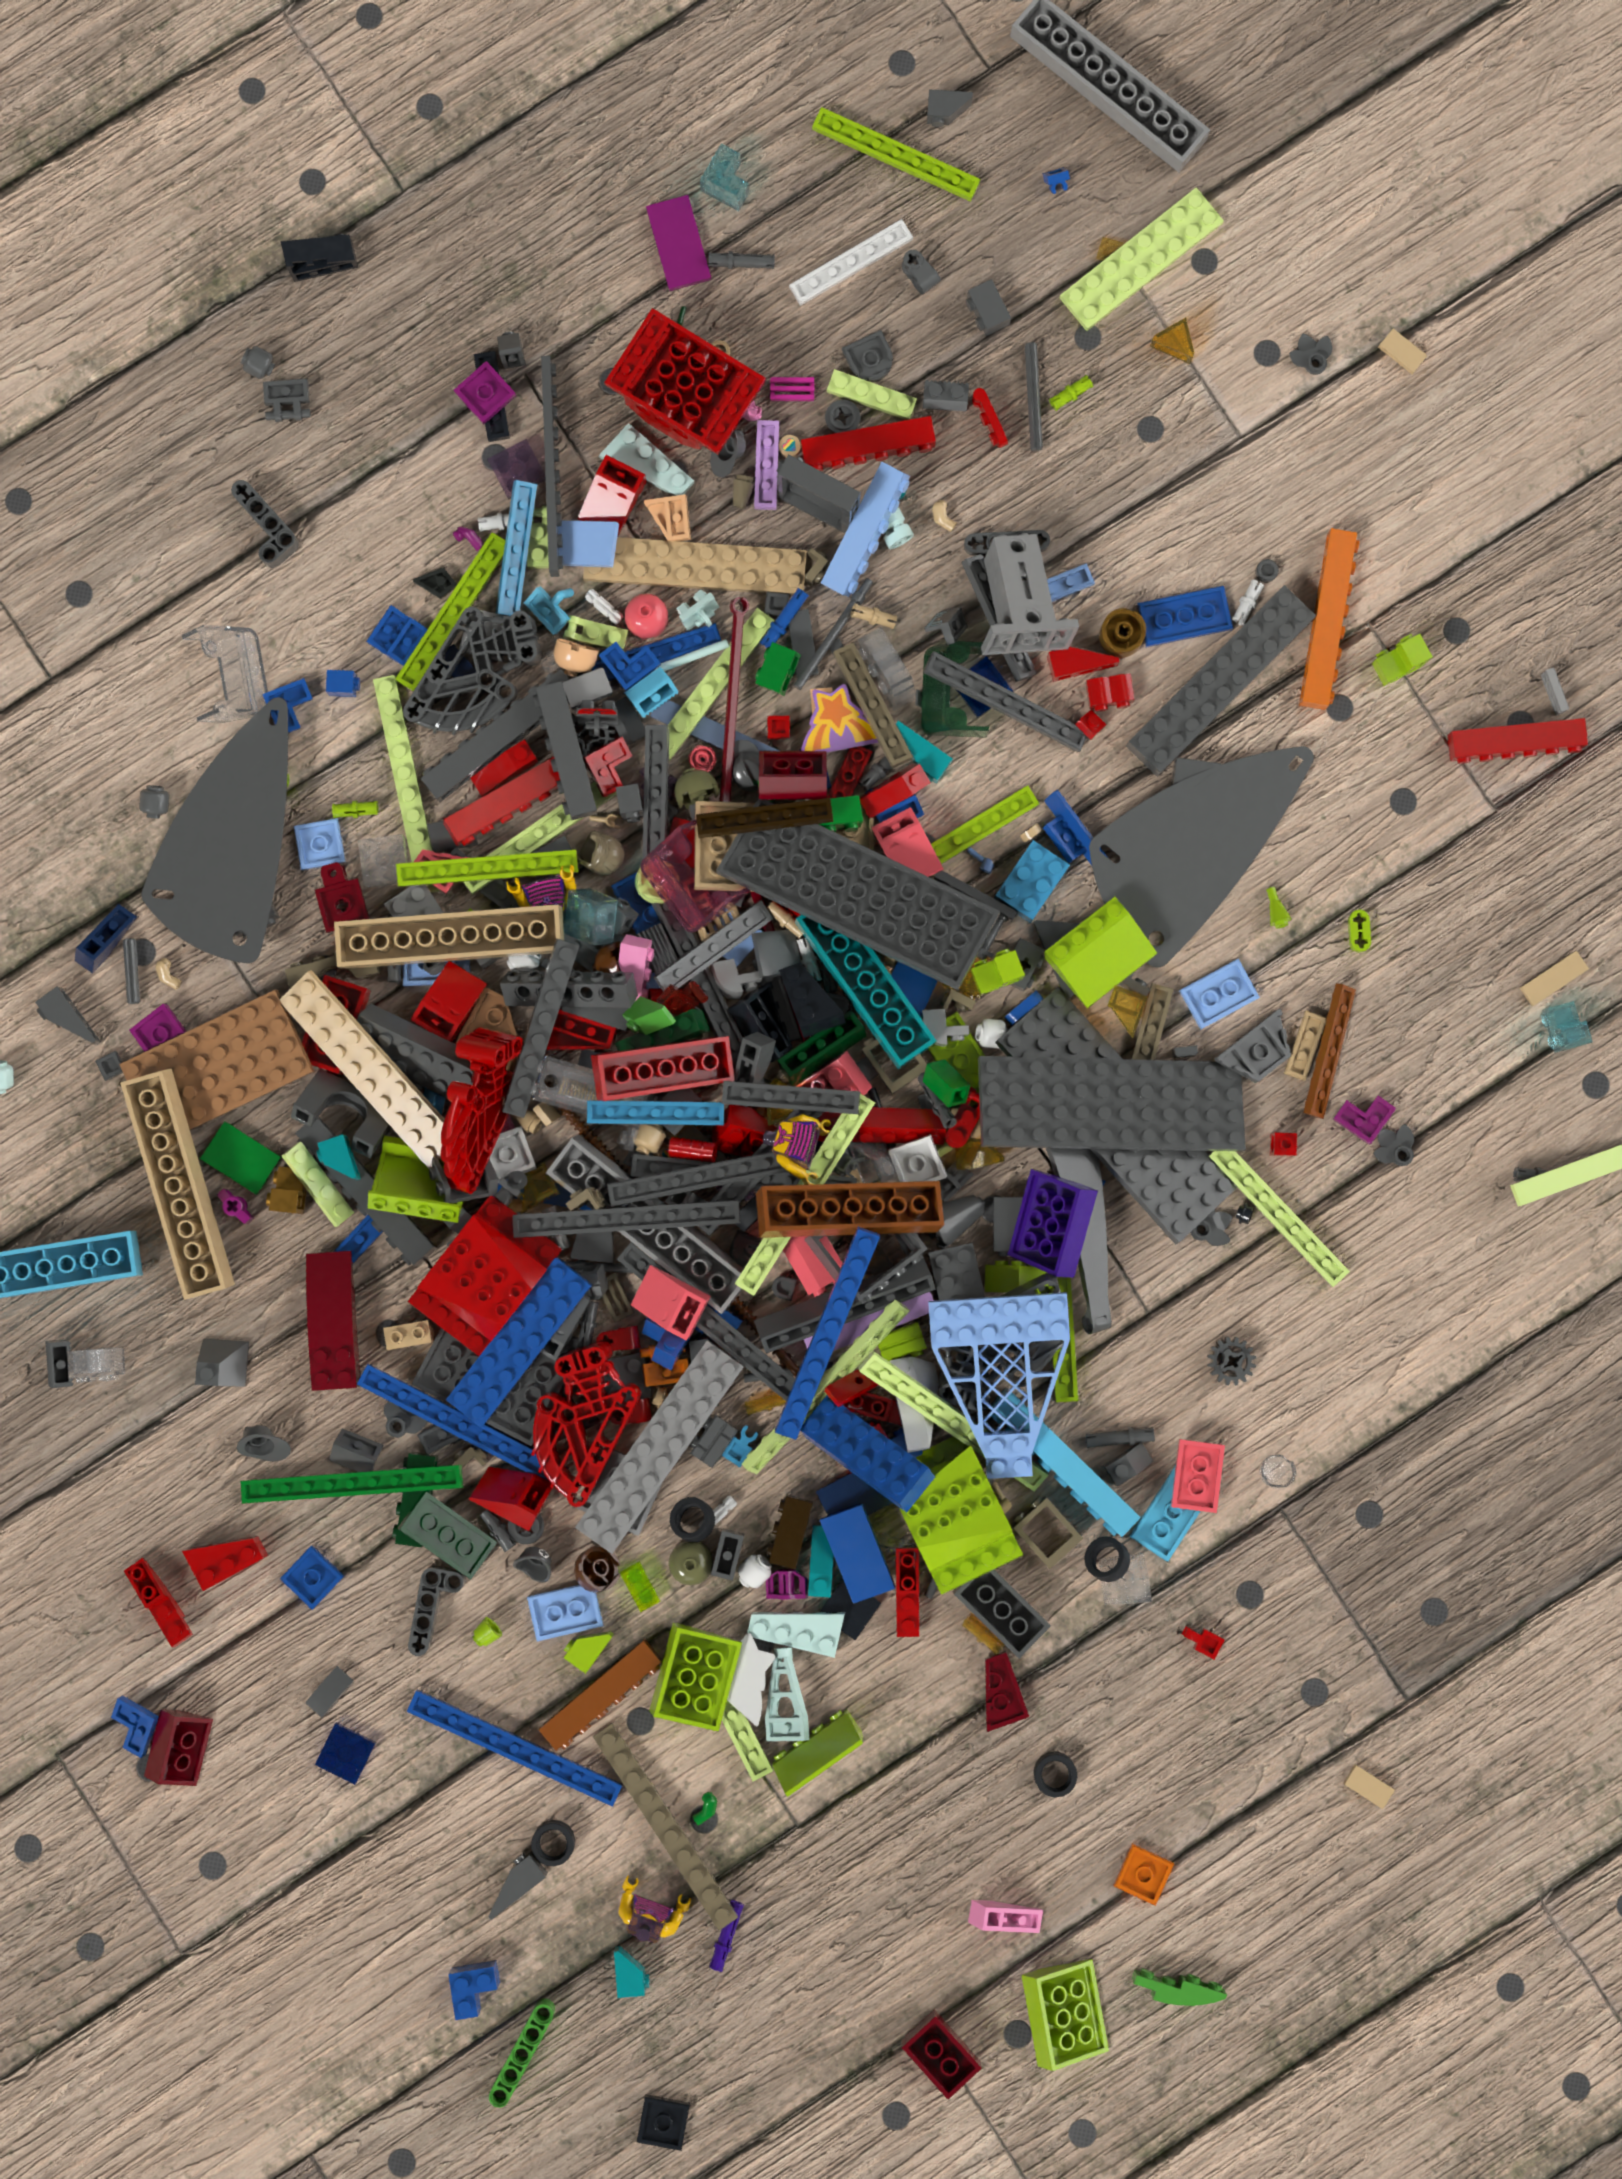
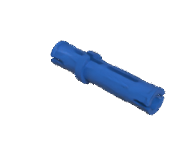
M797 588L775 622H771L770 629L760 641L762 645H765L766 648L770 647L772 642L776 643L780 636L786 633L785 629L809 597L807 593Z

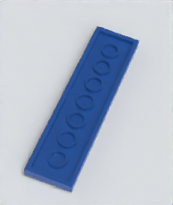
M556 1257L446 1400L482 1428L592 1287V1284Z

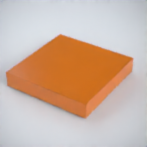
M1132 1843L1113 1885L1156 1906L1174 1863Z

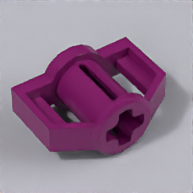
M225 1188L217 1194L223 1202L222 1208L227 1215L236 1216L244 1224H249L255 1219L247 1210L248 1203L244 1198L234 1196Z
M779 1569L766 1580V1599L788 1600L808 1598L807 1577L795 1569ZM776 1574L779 1576V1593H774V1576ZM794 1574L799 1577L800 1593H795Z

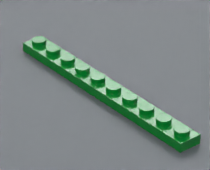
M462 1465L240 1481L242 1504L463 1488Z

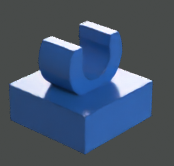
M1062 167L1042 173L1044 182L1049 185L1051 193L1056 194L1055 186L1058 183H1061L1064 191L1067 190L1068 186L1065 180H1069L1070 176L1066 168Z

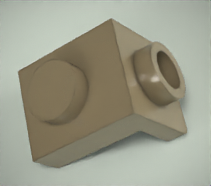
M810 548L808 556L816 563L805 575V582L812 587L815 582L819 584L825 575L824 571L828 567V560H826L828 557L821 550L817 549L815 551Z
M594 1187L574 1192L570 1196L571 1200L566 1203L570 1211L578 1210L588 1202H591L596 1210L606 1206L603 1202L605 1200L604 1196Z
M471 1446L466 1452L463 1449L452 1458L455 1461L452 1465H462L463 1468L470 1460L475 1458L484 1466L488 1463L486 1459L488 1455L479 1447Z

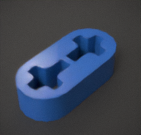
M1036 990L1004 1018L1012 1026L1044 998Z

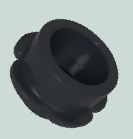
M1245 1203L1244 1207L1239 1206L1236 1218L1239 1219V1224L1245 1223L1248 1225L1251 1220L1254 1208L1248 1206V1203Z

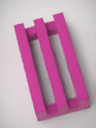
M770 377V401H814V377ZM775 384H810V386H775ZM775 392H810V395H775Z

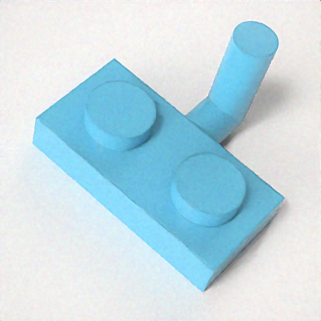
M540 586L532 592L524 604L555 635L570 620V617L558 604L563 599L572 597L574 591L571 588L560 590L551 598Z

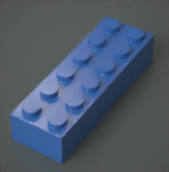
M828 1395L825 1396L801 1427L800 1431L806 1439L906 1513L935 1478L926 1465L843 1405L837 1407Z

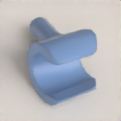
M970 847L967 852L982 862L979 869L990 874L994 867L992 860L981 856Z

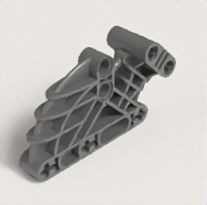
M466 608L404 706V717L408 721L428 729H433L434 734L438 731L452 732L454 736L459 731L469 729L473 733L478 726L493 719L510 702L514 701L518 695L516 686L500 675L504 672H509L515 667H521L523 662L530 666H536L542 661L543 654L541 645L537 641L539 637L536 635L538 631L535 620L524 611H516L511 617L493 616L492 618L485 617L484 613L478 608ZM471 614H476V617L478 618L476 622H471V619L469 618ZM521 620L526 621L524 626L520 625ZM484 622L500 624L502 630L497 632L496 628H492V635L487 638ZM464 623L471 627L472 631L464 627ZM461 631H466L467 638L452 661L447 662L445 659L447 650L457 634ZM471 646L476 673L450 679ZM528 651L533 652L532 657L526 655ZM491 655H497L500 662H504L503 656H508L510 662L503 665L502 669L494 672ZM442 662L443 664L449 666V668L447 669L439 663ZM435 671L443 675L441 679L436 678V675H434ZM486 674H491L493 681L490 685L485 686L482 679ZM510 686L512 690L511 695L503 698L501 695L502 688ZM476 691L465 710L452 712L462 694ZM484 691L490 693L483 701L477 704ZM452 697L444 712L432 710L436 700ZM418 699L420 702L425 703V707L416 703V700ZM412 708L417 709L418 716H413Z
M1045 1273L1001 1296L1038 1294V1290L1041 1294L1061 1293L1057 1277ZM1048 1284L1049 1286H1052V1288L1049 1289L1047 1286L1045 1287V1285ZM1064 1341L1031 1342L1029 1344L1031 1371L1039 1372L1051 1360L1055 1352L1062 1347ZM1019 1342L1018 1344L1024 1348V1342ZM1007 1343L995 1345L1002 1350ZM1012 1343L1004 1353L1013 1352L1015 1355L1011 1359L1014 1360L1021 1353V1350ZM978 1345V1351H979L984 1345ZM988 1345L981 1354L986 1359L992 1361L998 1352ZM971 1346L940 1347L946 1351L944 1362L951 1377L974 1375V1352ZM950 1350L962 1352L957 1354L956 1362H952ZM1002 1355L996 1361L1000 1363L997 1366L999 1370L1003 1367L1005 1371L1011 1364ZM1025 1355L1017 1361V1364L1024 1370ZM979 1357V1370L981 1373L988 1364ZM1015 1366L1007 1373L1008 1378L1014 1383L1020 1378L1014 1375L1015 1372L1019 1371ZM993 1369L990 1374L986 1372L983 1377L993 1384L999 1374ZM941 1370L939 1373V1396L946 1402L956 1405L957 1399L943 1370ZM1026 1377L1020 1382L1019 1387L1026 1386ZM980 1380L982 1396L989 1389V1386ZM972 1381L955 1382L964 1403L967 1401V1409L978 1411L976 1384ZM990 1393L985 1397V1400H986L989 1404H990ZM982 1402V1411H985L988 1407Z

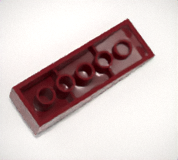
M352 1250L307 1253L306 1303L311 1390L359 1387L357 1383L361 1376Z

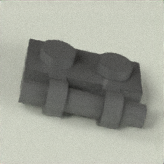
M307 379L263 382L264 404L266 406H273L274 410L265 412L266 421L275 420V422H283L284 419L301 421L303 418H311L310 409H301L302 403H310L309 382ZM293 404V410L282 411L281 405Z

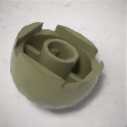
M689 768L677 780L674 792L679 808L685 805L686 809H690L689 806L695 804L696 801H709L708 798L713 795L715 798L718 797L720 789L714 776L709 772Z
M683 1541L672 1550L668 1564L670 1573L675 1580L681 1584L693 1586L701 1584L709 1577L714 1560L710 1549L700 1541Z

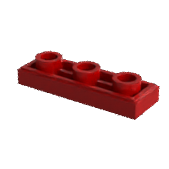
M862 746L849 748L827 798L853 795L872 755V751ZM846 774H851L853 778L851 780H846L844 776Z
M857 1369L826 1386L824 1392L837 1407H840L879 1384Z

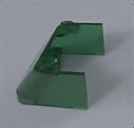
M956 641L948 645L946 643L932 646L925 651L923 671L933 651L958 664H962L967 661L969 654L982 655L981 646L983 642ZM923 673L921 728L923 732L932 736L987 738L989 727L967 726L966 713L960 708L950 707V686Z

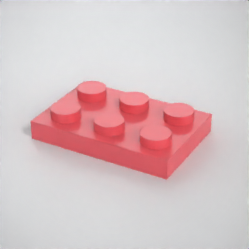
M1179 1439L1171 1507L1217 1513L1225 1445Z

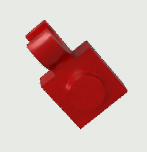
M1185 1626L1181 1633L1184 1637L1196 1642L1193 1647L1194 1650L1215 1660L1225 1641L1222 1637L1204 1628L1199 1634Z

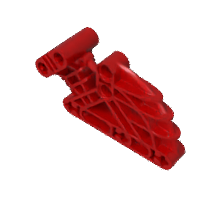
M480 1027L474 1030L473 1033L460 1038L456 1044V1056L469 1060L471 1063L470 1070L473 1071L471 1079L472 1085L452 1081L447 1089V1098L451 1105L441 1131V1159L444 1162V1173L448 1177L450 1189L473 1194L479 1184L508 1117V1113L502 1112V1107L513 1072L507 1071L506 1066L508 1061L517 1057L522 1050L523 1040L519 1036Z
M599 1341L589 1346H583L581 1349L570 1350L555 1362V1371L559 1376L563 1377L567 1399L557 1393L547 1392L537 1401V1411L533 1425L534 1449L531 1455L535 1456L536 1454L540 1465L538 1472H544L551 1483L550 1489L555 1487L567 1498L569 1504L574 1507L583 1506L591 1497L641 1397L640 1388L633 1383L624 1385L619 1378L620 1375L614 1368V1363L610 1360L607 1361L613 1354V1348L606 1341ZM609 1374L614 1381L616 1380L621 1389L606 1394L605 1387L611 1382L610 1380L605 1381L604 1375ZM577 1384L580 1388L576 1394H583L587 1400L578 1403L571 1401L573 1385ZM628 1391H631L632 1398L627 1402V1404H623L627 1397L626 1393ZM546 1398L553 1401V1409H549L544 1405ZM565 1409H570L574 1413L573 1419L565 1417ZM614 1410H620L624 1414V1421L615 1439L608 1440L604 1436L605 1428ZM608 1412L590 1446L582 1419ZM556 1421L561 1425L554 1437V1426ZM564 1431L569 1449L562 1461L556 1445ZM604 1446L605 1448L601 1453L602 1458L597 1459V1452ZM571 1454L578 1471L576 1477L566 1468ZM582 1486H584L585 1488L581 1493V1498L578 1499L577 1492Z

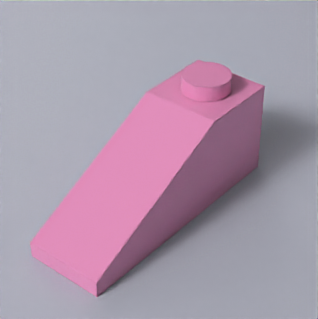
M972 1900L968 1923L983 1931L1040 1933L1043 1910L996 1901Z

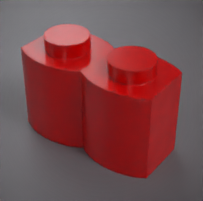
M1131 673L1086 680L1089 709H1095V712L1106 711L1109 706H1117V709L1127 708L1135 700Z

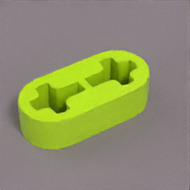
M1355 910L1348 917L1349 945L1357 953L1366 951L1371 945L1370 918L1364 910ZM1357 914L1360 915V918H1364V922L1360 924V930H1358V923L1353 921ZM1358 933H1361V940L1366 942V944L1362 945V948L1355 944V941L1359 938Z

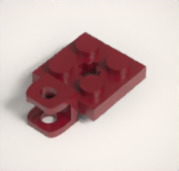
M338 862L322 866L321 877L324 887L316 889L315 894L326 933L335 932L334 922L370 919L359 879L348 880L344 866ZM336 870V875L331 877V872ZM340 900H343L345 903H348L349 905L348 907H346L345 912H342L341 909H337V905L340 904Z

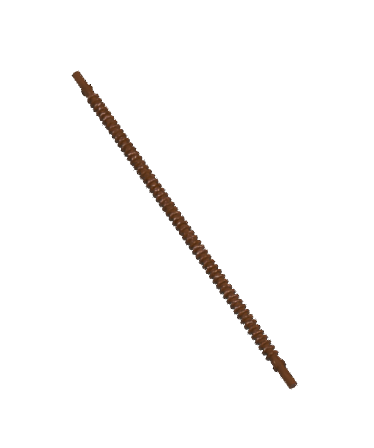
M540 1071L535 1083L541 1088L540 1092L544 1091V1096L549 1097L548 1101H553V1106L558 1107L557 1111H562L561 1115L567 1117L566 1121L569 1120L571 1122L570 1126H575L574 1130L579 1131L578 1135H583L585 1140L623 1169L624 1165L619 1164V1159H614L615 1155L610 1154L611 1150H606L607 1146L601 1144L602 1140L599 1141L597 1139L598 1136L593 1135L594 1131H590L589 1126L584 1125L585 1121L580 1120L581 1116H576L577 1112L571 1110L572 1106L569 1107L567 1105L568 1102L563 1101L564 1097H560L554 1091L555 1087L550 1086L551 1082H547L544 1074ZM737 1296L731 1304L734 1306L733 1310H737V1315H741L742 1320L747 1321L746 1325L751 1326L750 1330H755V1335H759L754 1322L757 1316H753V1311H748V1306H744V1301H739L740 1297ZM782 1348L774 1350L772 1355L776 1354L779 1363L785 1365L796 1377L799 1367L791 1359V1354L786 1353Z

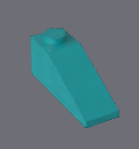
M898 720L896 726L913 756V762L920 764L930 782L933 781L937 784L951 765L953 758Z
M813 1525L808 1596L831 1598L833 1552L821 1525Z

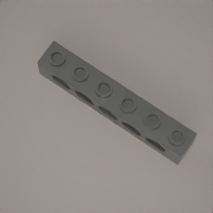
M538 970L508 971L500 982L505 1005L535 1006L545 972ZM573 971L570 974L560 1007L631 1008L638 996L633 973H624L623 971L614 973Z

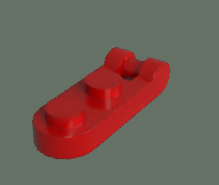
M982 388L975 389L972 404L981 411L979 416L982 424L988 426L990 430L989 438L992 445H997L998 448L1008 445L1005 432L986 391Z
M970 1087L966 1103L960 1105L954 1116L957 1120L956 1125L948 1128L946 1131L945 1141L951 1148H961L965 1145L980 1118L979 1093L973 1087ZM971 1099L979 1103L977 1109L969 1106Z

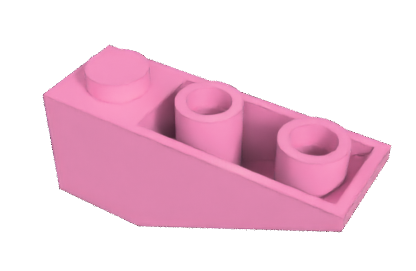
M626 934L620 945L619 967L624 973H633L638 993L636 1000L640 996L648 999L649 989H646V984L650 981L652 969H649V962H652L654 957V949L651 948L652 940Z

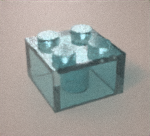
M590 888L569 890L564 934L590 945L613 943L618 900Z

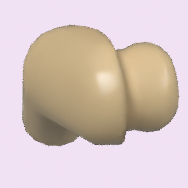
M938 500L932 507L934 521L949 532H952L957 523L947 517V503L944 500Z
M162 958L155 966L158 978L162 983L177 990L182 981L170 974V960Z

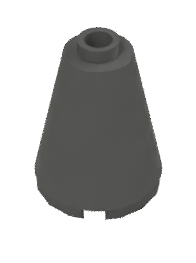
M970 1195L942 1203L944 1226L938 1232H927L931 1239L935 1237L938 1240L937 1247L940 1249L947 1248L984 1214L985 1204L983 1200L975 1195Z

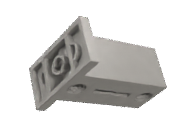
M1022 533L1014 536L999 535L994 537L985 556L984 563L997 623L991 625L981 646L982 655L1068 649L1079 629L1078 619L1062 618L1056 621L1037 534L1029 535Z

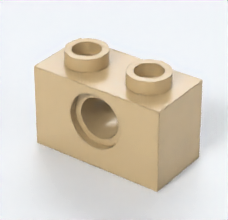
M432 1320L383 1328L387 1350L432 1343L435 1340Z

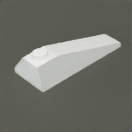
M915 1357L890 1360V1363L936 1395L938 1394L939 1380L935 1363ZM896 1397L907 1452L930 1449L933 1422Z

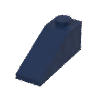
M118 904L76 947L75 962L93 974L109 957L137 916Z

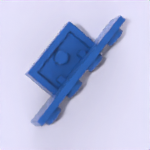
M1056 790L1044 800L1056 818L1047 823L1043 829L1068 863L1084 855L1091 864L1089 845L1093 837L1067 803L1066 799ZM1100 848V852L1106 856L1105 852Z

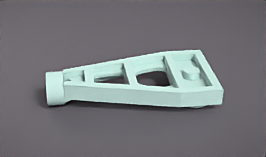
M792 1647L774 1648L775 1660L772 1664L765 1715L766 1740H809L808 1715L792 1660ZM781 1674H787L790 1683L789 1692H781L779 1690V1676ZM782 1697H788L792 1701L794 1715L792 1717L779 1716L778 1706Z

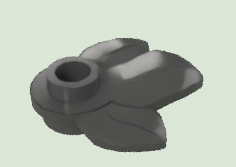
M1303 333L1298 341V350H1293L1289 353L1291 361L1297 367L1305 368L1310 374H1321L1326 369V359L1332 353V343L1328 336H1324L1316 342L1310 336ZM1312 362H1318L1319 367H1313Z
M1403 1124L1397 1133L1388 1129H1381L1378 1134V1142L1381 1147L1373 1152L1375 1157L1385 1164L1392 1162L1398 1166L1410 1164L1414 1157L1411 1148L1414 1143V1135L1410 1128ZM1400 1151L1405 1153L1404 1159L1398 1157Z
M1214 1209L1190 1233L1196 1240H1206L1212 1246L1225 1245L1230 1242V1238L1224 1230L1230 1224L1232 1215L1226 1212H1215ZM1199 1225H1202L1205 1228V1231L1202 1234L1198 1233L1197 1227Z
M387 1401L385 1404L386 1431L392 1437L399 1438L406 1433L416 1434L427 1424L426 1420L390 1401ZM395 1422L401 1424L400 1430L394 1429Z

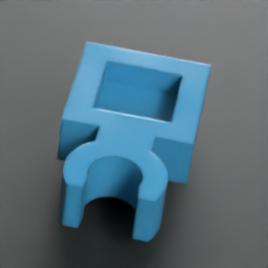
M747 1425L741 1430V1438L738 1439L734 1436L722 1453L723 1457L738 1467L742 1466L748 1453L753 1449L748 1443L756 1440L758 1432H755L752 1437L746 1436Z

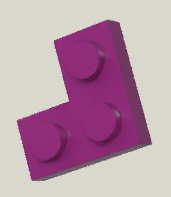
M1377 1095L1364 1113L1346 1100L1333 1120L1368 1145H1371L1396 1110V1107Z

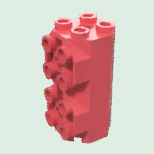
M808 1236L791 1237L783 1252L808 1295L813 1293L816 1297L827 1291L825 1286L832 1282L834 1284L835 1280L804 1239ZM823 1236L819 1241L841 1268L843 1263L828 1237Z

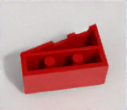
M559 1009L546 1050L612 1049L618 1028Z
M259 1536L193 1547L182 1551L202 1591L269 1556Z

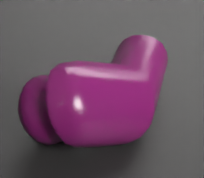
M460 526L453 532V536L458 542L465 538L476 551L484 545V542L472 529Z

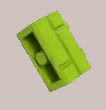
M918 1322L891 1331L878 1345L881 1356L889 1362L890 1360L901 1359V1357L909 1354L910 1357L924 1354L923 1349L927 1348Z

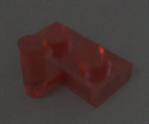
M691 981L683 990L670 984L656 1001L664 1005L669 1011L679 1015L694 1009L700 1002L705 1003L708 1000V996L695 981Z

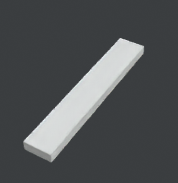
M901 219L789 285V288L801 306L913 240V236Z

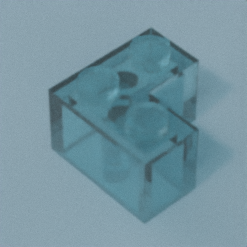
M721 143L700 179V189L702 192L737 211H740L750 193L749 183L735 176L741 165L740 153Z
M1574 1001L1542 1010V1023L1548 1029L1550 1035L1548 1036V1043L1555 1053L1593 1042L1587 1021H1579Z

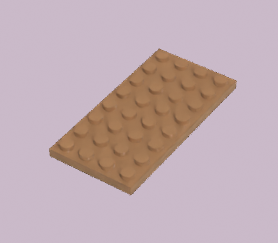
M273 990L119 1064L127 1081L158 1071L172 1069L189 1130L197 1128L315 1072L288 1011L280 1002L281 996L278 990Z

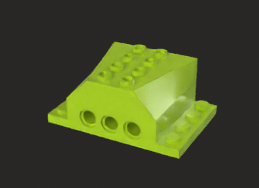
M953 1436L930 1447V1449L922 1451L923 1454L916 1457L917 1460L930 1469L935 1478L907 1513L902 1509L900 1511L941 1595L1023 1556L1012 1528L971 1445L968 1447Z

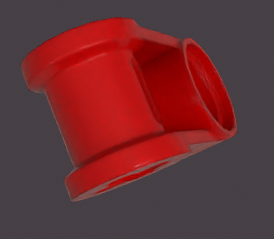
M638 1325L602 1332L596 1339V1342L605 1339V1335H608V1338L613 1340V1343H611L613 1351L641 1348Z
M649 1398L639 1399L628 1423H642L652 1419ZM624 1415L621 1416V1420L611 1416L610 1421L613 1424L621 1425L624 1421Z

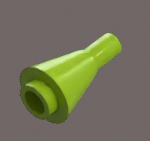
M1275 887L1266 889L1270 901V926H1275L1276 929L1288 926V922L1292 918L1278 899Z

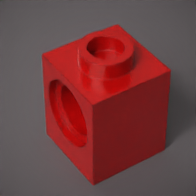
M1270 1133V1156H1297V1133Z

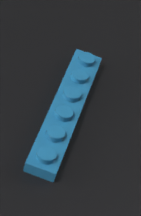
M514 480L495 614L511 617L514 612L520 611L537 484L519 480Z
M587 1100V1123L724 1125V1104L722 1102Z

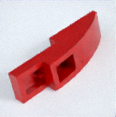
M865 1392L844 1405V1407L852 1412L902 1426L897 1401L894 1399Z
M918 1547L896 1548L897 1637H919Z
M141 1558L124 1570L144 1607L150 1610L171 1647L175 1648L193 1635L183 1618L185 1615L144 1558Z

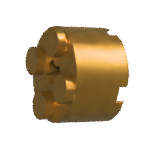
M1119 608L1110 612L1099 631L1101 646L1108 654L1119 658L1135 654L1145 639V621L1139 613L1126 608ZM1120 630L1121 632H1127L1125 637L1118 634Z

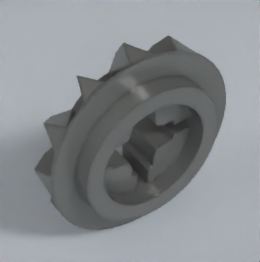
M838 400L827 408L825 421L830 431L834 433L856 430L860 423V412L854 403L848 400ZM840 410L842 411L844 416L849 417L846 419L845 426L841 420H836L839 418Z
M539 1513L531 1527L534 1533L527 1530L519 1533L522 1527L509 1521V1534L520 1544H532L542 1536L544 1520Z

